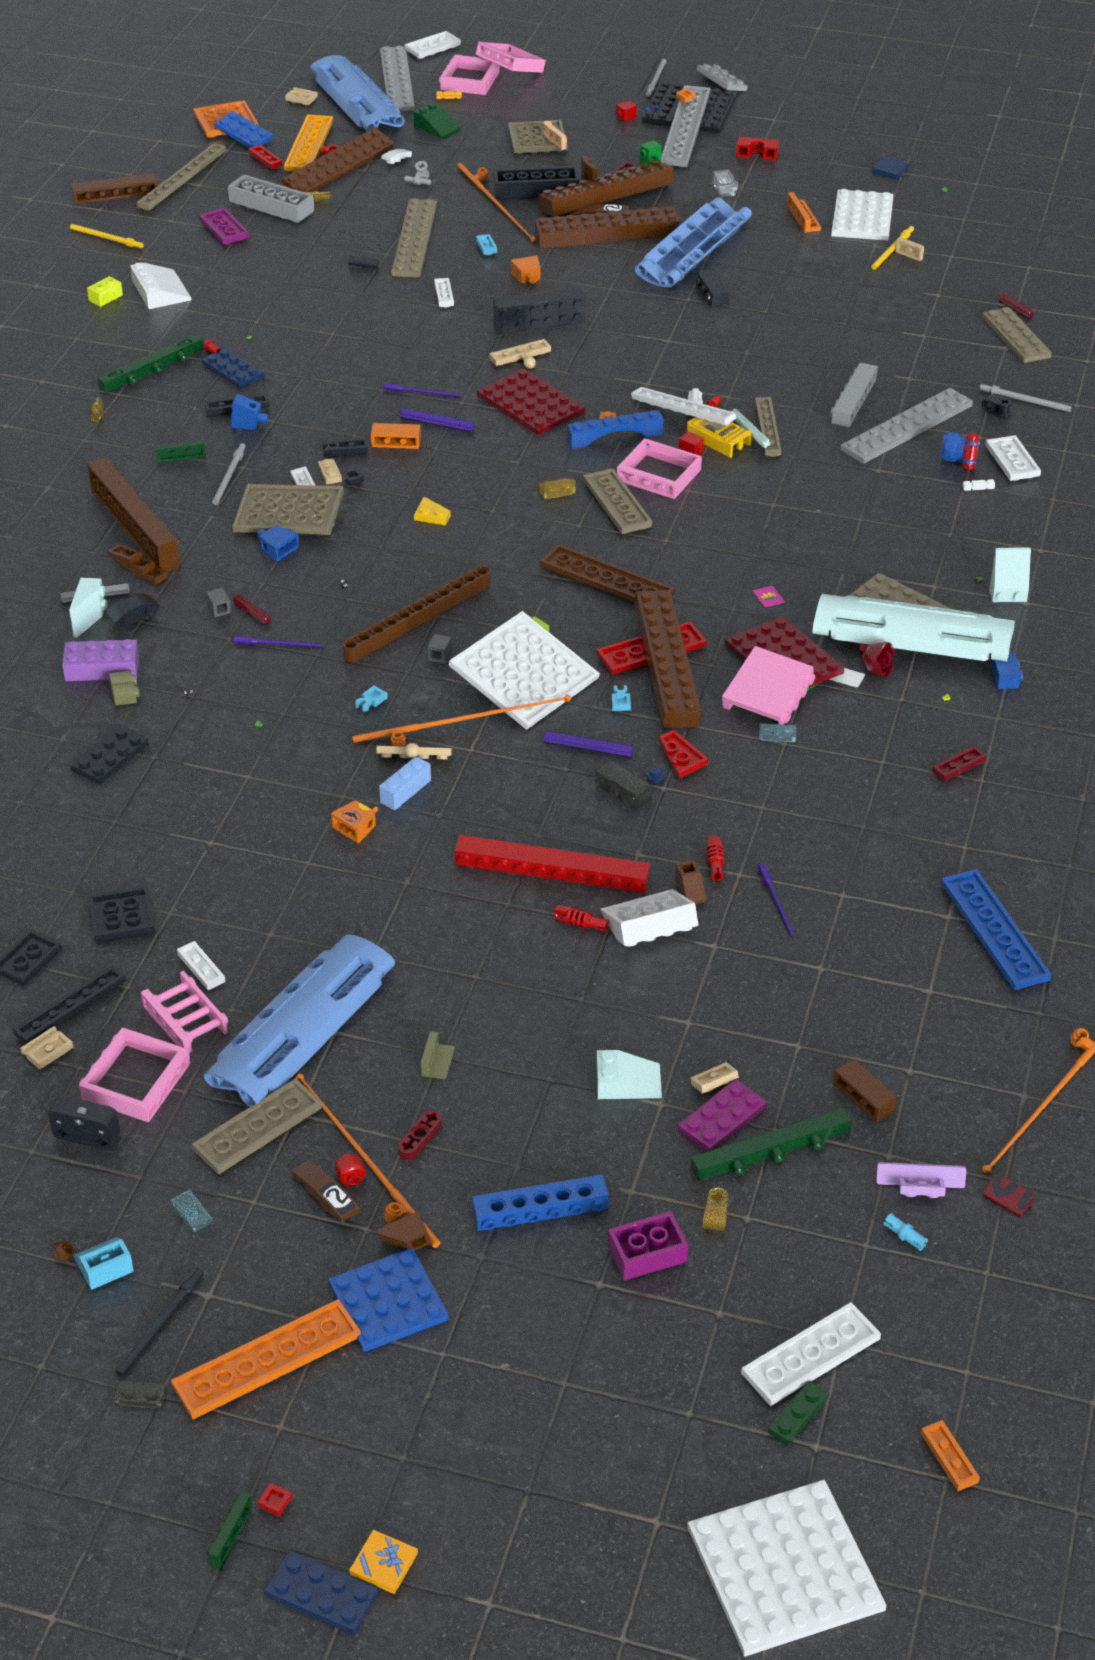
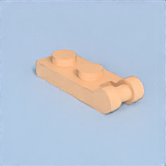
M544 121V136L561 150L566 149V135L555 128L551 121Z

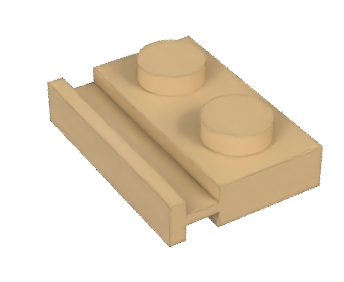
M295 87L285 95L287 101L302 103L303 105H310L315 100V97H318V93L315 91Z
M53 1026L20 1049L21 1054L27 1056V1059L40 1070L74 1047L73 1042L62 1032H58L56 1027Z

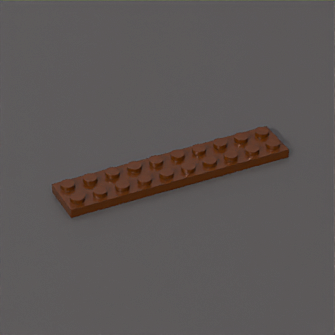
M375 127L283 177L281 183L287 188L310 194L393 148L394 142Z

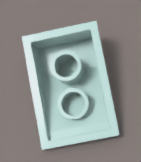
M1030 548L995 549L989 589L992 602H1027L1030 576Z
M80 578L69 609L74 637H79L102 617L104 610L107 609V600H104L105 586H102V580L99 578Z
M597 1050L598 1099L662 1098L659 1063L620 1050Z

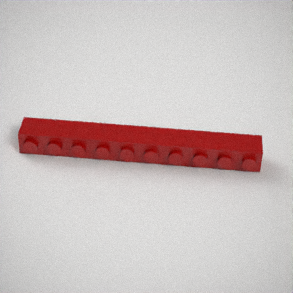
M460 835L455 848L456 865L646 893L650 878V863L465 835Z

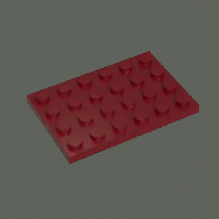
M521 369L477 390L478 397L537 435L585 413V406L526 369Z
M783 616L725 638V645L743 661H746L754 647L757 646L813 666L815 680L808 688L844 674V667Z

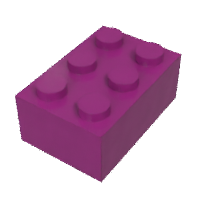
M671 1211L608 1229V1248L623 1280L687 1262L688 1243Z

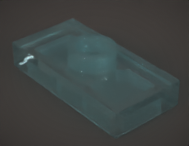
M760 723L759 740L796 742V725Z
M190 1189L170 1199L171 1205L193 1233L213 1223L211 1215Z

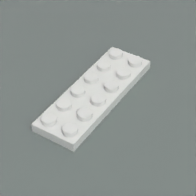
M850 1302L742 1367L741 1374L764 1400L772 1406L805 1386L808 1381H813L878 1341L881 1333Z

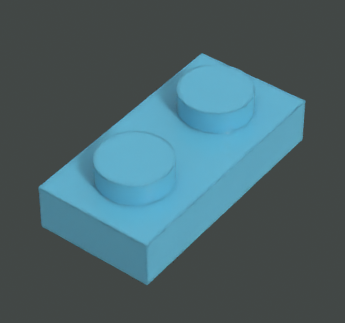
M490 234L476 236V242L483 255L497 253V247Z

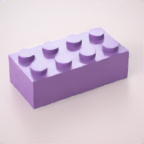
M137 640L65 642L62 664L65 681L110 680L109 673L131 670V674L135 675L137 679L139 662Z

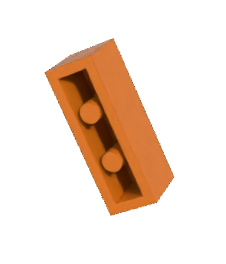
M373 423L372 447L419 449L421 425Z

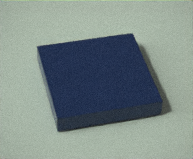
M883 157L872 168V172L897 179L908 168L909 163Z

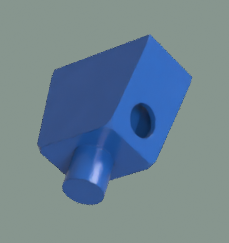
M237 394L233 401L230 427L255 430L259 422L267 424L269 415L260 413L261 404L259 402Z
M273 526L267 531L264 529L258 531L257 537L260 538L261 550L275 561H279L299 547L297 532L280 526Z

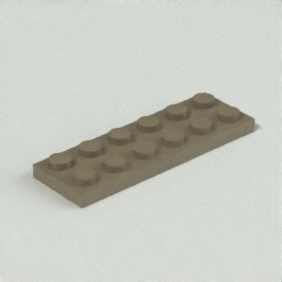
M1010 307L983 312L982 318L1023 363L1051 358L1052 352Z
M613 468L583 475L584 483L621 534L652 527V520Z
M295 1078L263 1098L257 1105H252L192 1143V1149L219 1175L320 1110L322 1102Z

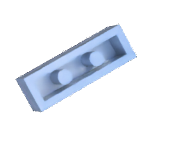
M414 757L379 786L380 803L393 810L400 807L431 781L430 763Z

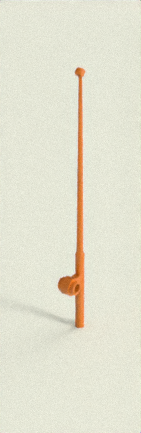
M458 163L457 167L530 238L531 242H536V237H531L484 188L480 180L486 181V179H489L488 170L485 167H481L478 169L477 174L473 175L462 163Z
M566 694L564 697L356 735L352 736L353 743L391 736L392 746L405 747L406 739L404 733L561 700L569 702L571 696Z
M1076 1029L1070 1035V1043L1074 1047L1084 1049V1053L1077 1059L1075 1065L991 1164L982 1167L983 1173L988 1174L991 1172L993 1165L1095 1053V1040L1089 1039V1034L1085 1029Z
M300 1073L297 1074L295 1078L300 1083L302 1082L304 1086L321 1101V1099L316 1095V1093L305 1082L304 1075ZM322 1102L324 1111L396 1201L387 1205L384 1212L385 1221L393 1223L403 1218L406 1214L416 1212ZM424 1222L432 1241L431 1245L433 1248L438 1247L441 1242Z

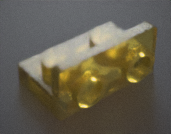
M561 478L559 480L538 483V490L544 500L575 494V480Z

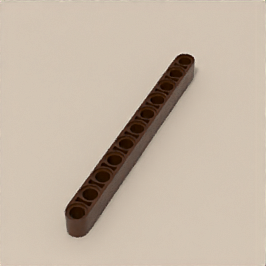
M478 566L343 641L344 660L355 662L490 586V569L486 566Z

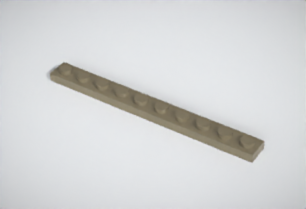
M213 143L137 202V207L151 210L226 151V146Z

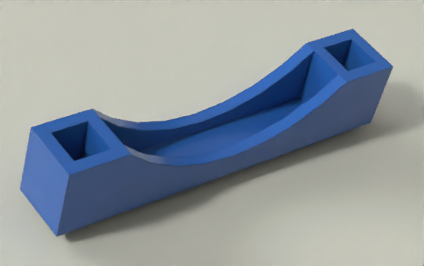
M651 410L649 412L620 415L618 417L567 424V441L571 449L587 447L599 437L616 431H635L647 437L663 435V417L659 410Z

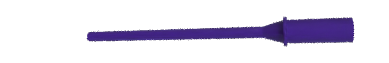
M384 383L383 385L384 390L398 392L413 391L460 397V394L406 388L400 384Z
M234 636L233 643L241 644L265 643L321 647V644L259 640L253 638V636Z
M760 863L758 869L763 882L768 885L790 935L794 936V932L772 886V877L765 864Z

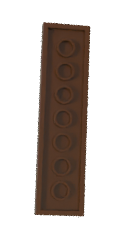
M557 544L540 560V566L634 603L636 591L671 590V594H674V588L560 544Z

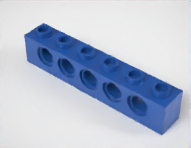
M602 1174L472 1196V1209L477 1231L491 1230L498 1227L514 1226L528 1222L533 1223L540 1220L608 1209L609 1194Z

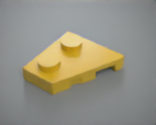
M423 497L414 514V520L446 525L451 514L450 510Z

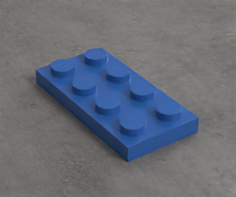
M231 111L215 122V128L249 148L257 145L263 146L273 139L272 133L235 111Z

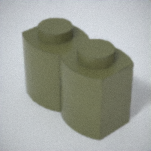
M131 670L109 673L115 706L137 703L136 697H140L139 689L136 686V676L131 674Z

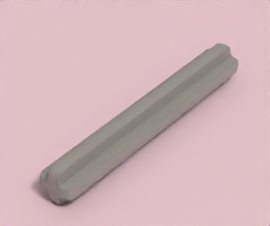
M126 583L105 586L104 597L128 594L130 592L129 585ZM76 591L61 593L62 603L72 602Z

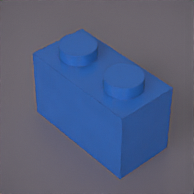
M1009 652L1007 662L992 659L991 667L997 688H1019L1020 681H1023V671L1019 669L1020 662L1019 659H1016L1015 652Z

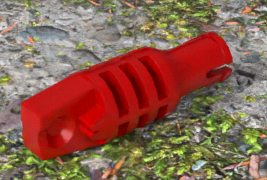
M709 836L706 847L707 865L711 868V879L715 881L716 875L717 881L723 879V846L720 837Z
M557 905L554 911L555 919L569 925L572 923L573 926L577 925V927H582L583 929H589L590 927L606 932L609 925L608 919L593 916L591 912L578 908Z

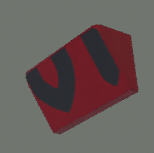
M999 1173L993 1176L983 1193L984 1197L1019 1217L1024 1215L1033 1204L1034 1199L1033 1192Z

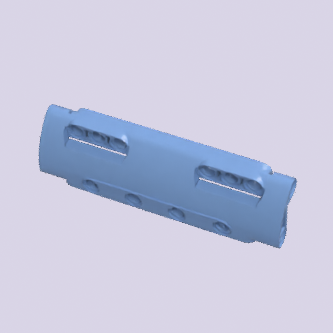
M327 56L317 60L310 66V70L316 76L315 80L359 127L369 131L375 127L378 128L379 123L394 127H401L404 124L405 119L395 104L357 65L352 64L345 56Z
M718 197L709 204L706 203L643 258L635 267L636 274L653 285L672 287L694 270L699 262L716 247L737 232L740 226L752 216L751 210L748 207H743L736 212Z
M346 934L330 950H324L219 1053L217 1062L204 1074L205 1081L214 1088L238 1091L243 1102L249 1107L254 1104L257 1105L267 1095L284 1086L382 985L381 979L395 965L393 957L369 940ZM363 964V966L331 997V995ZM286 1040H288L283 1045V1047L254 1075V1073L274 1054V1052Z

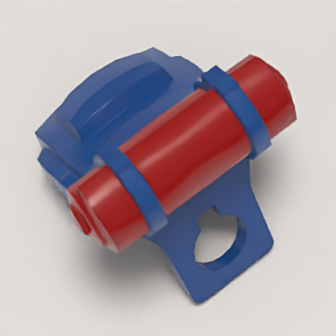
M958 432L945 433L941 446V458H944L945 461L962 462V467L966 470L975 469L980 436L976 433H969L967 437L961 436V433Z

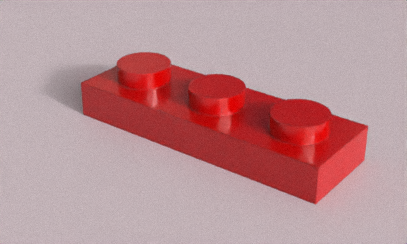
M257 145L248 149L250 155L268 168L276 169L282 166V160L263 146Z

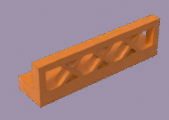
M789 192L787 206L805 233L821 231L820 224L805 201L798 200L794 192Z

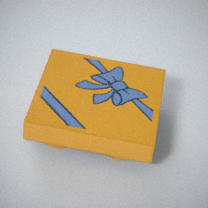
M373 1530L349 1570L350 1575L395 1594L416 1558L418 1549Z

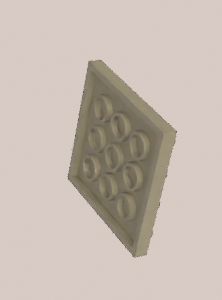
M548 120L565 135L561 120ZM544 121L508 123L514 153L562 152L568 150L567 143L566 149L561 150L544 136Z

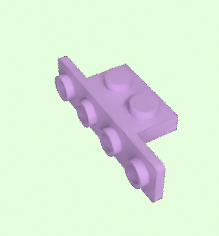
M878 1162L877 1184L899 1185L900 1194L908 1197L926 1195L930 1198L945 1196L946 1187H965V1166Z

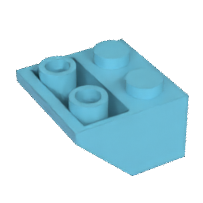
M115 1237L73 1255L91 1290L134 1272L131 1254L120 1238Z

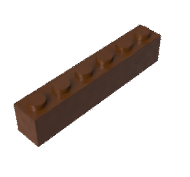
M155 173L71 183L75 204L147 195L158 186Z

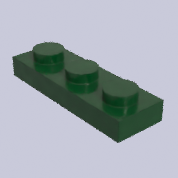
M204 440L156 446L158 463L206 457Z
M808 1381L768 1428V1434L788 1446L826 1402L829 1393Z
M241 1492L238 1499L233 1500L229 1509V1516L219 1526L216 1540L211 1541L209 1544L207 1555L209 1556L210 1567L220 1570L252 1510L250 1494Z

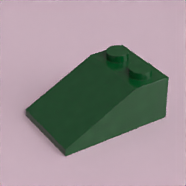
M430 102L413 111L414 126L441 139L461 130L459 124L442 106L435 102Z

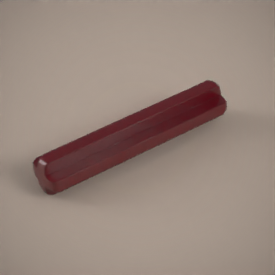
M1005 293L999 295V301L1027 318L1033 316L1034 311Z
M237 594L233 597L234 604L264 625L271 622L270 615L241 595Z

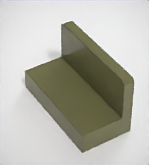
M430 1031L421 1060V1076L445 1080L449 1072L455 1047L439 1044L438 1032Z

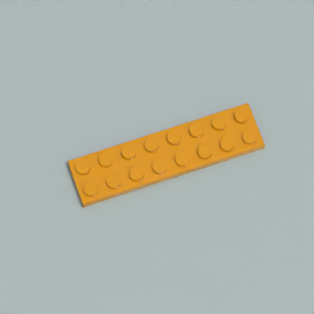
M306 116L284 164V171L294 172L318 158L332 126L333 116Z

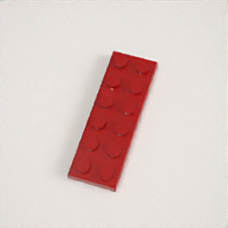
M691 621L679 624L686 653L707 646L706 639ZM641 636L596 649V655L612 675L647 665Z

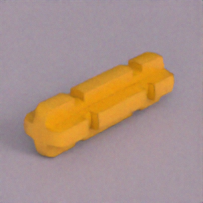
M437 91L436 98L461 99L462 92L444 91L442 93V91Z

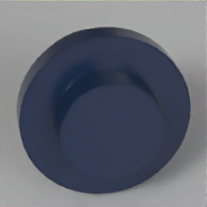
M651 767L646 771L648 781L653 784L660 783L665 776L664 770L659 767Z

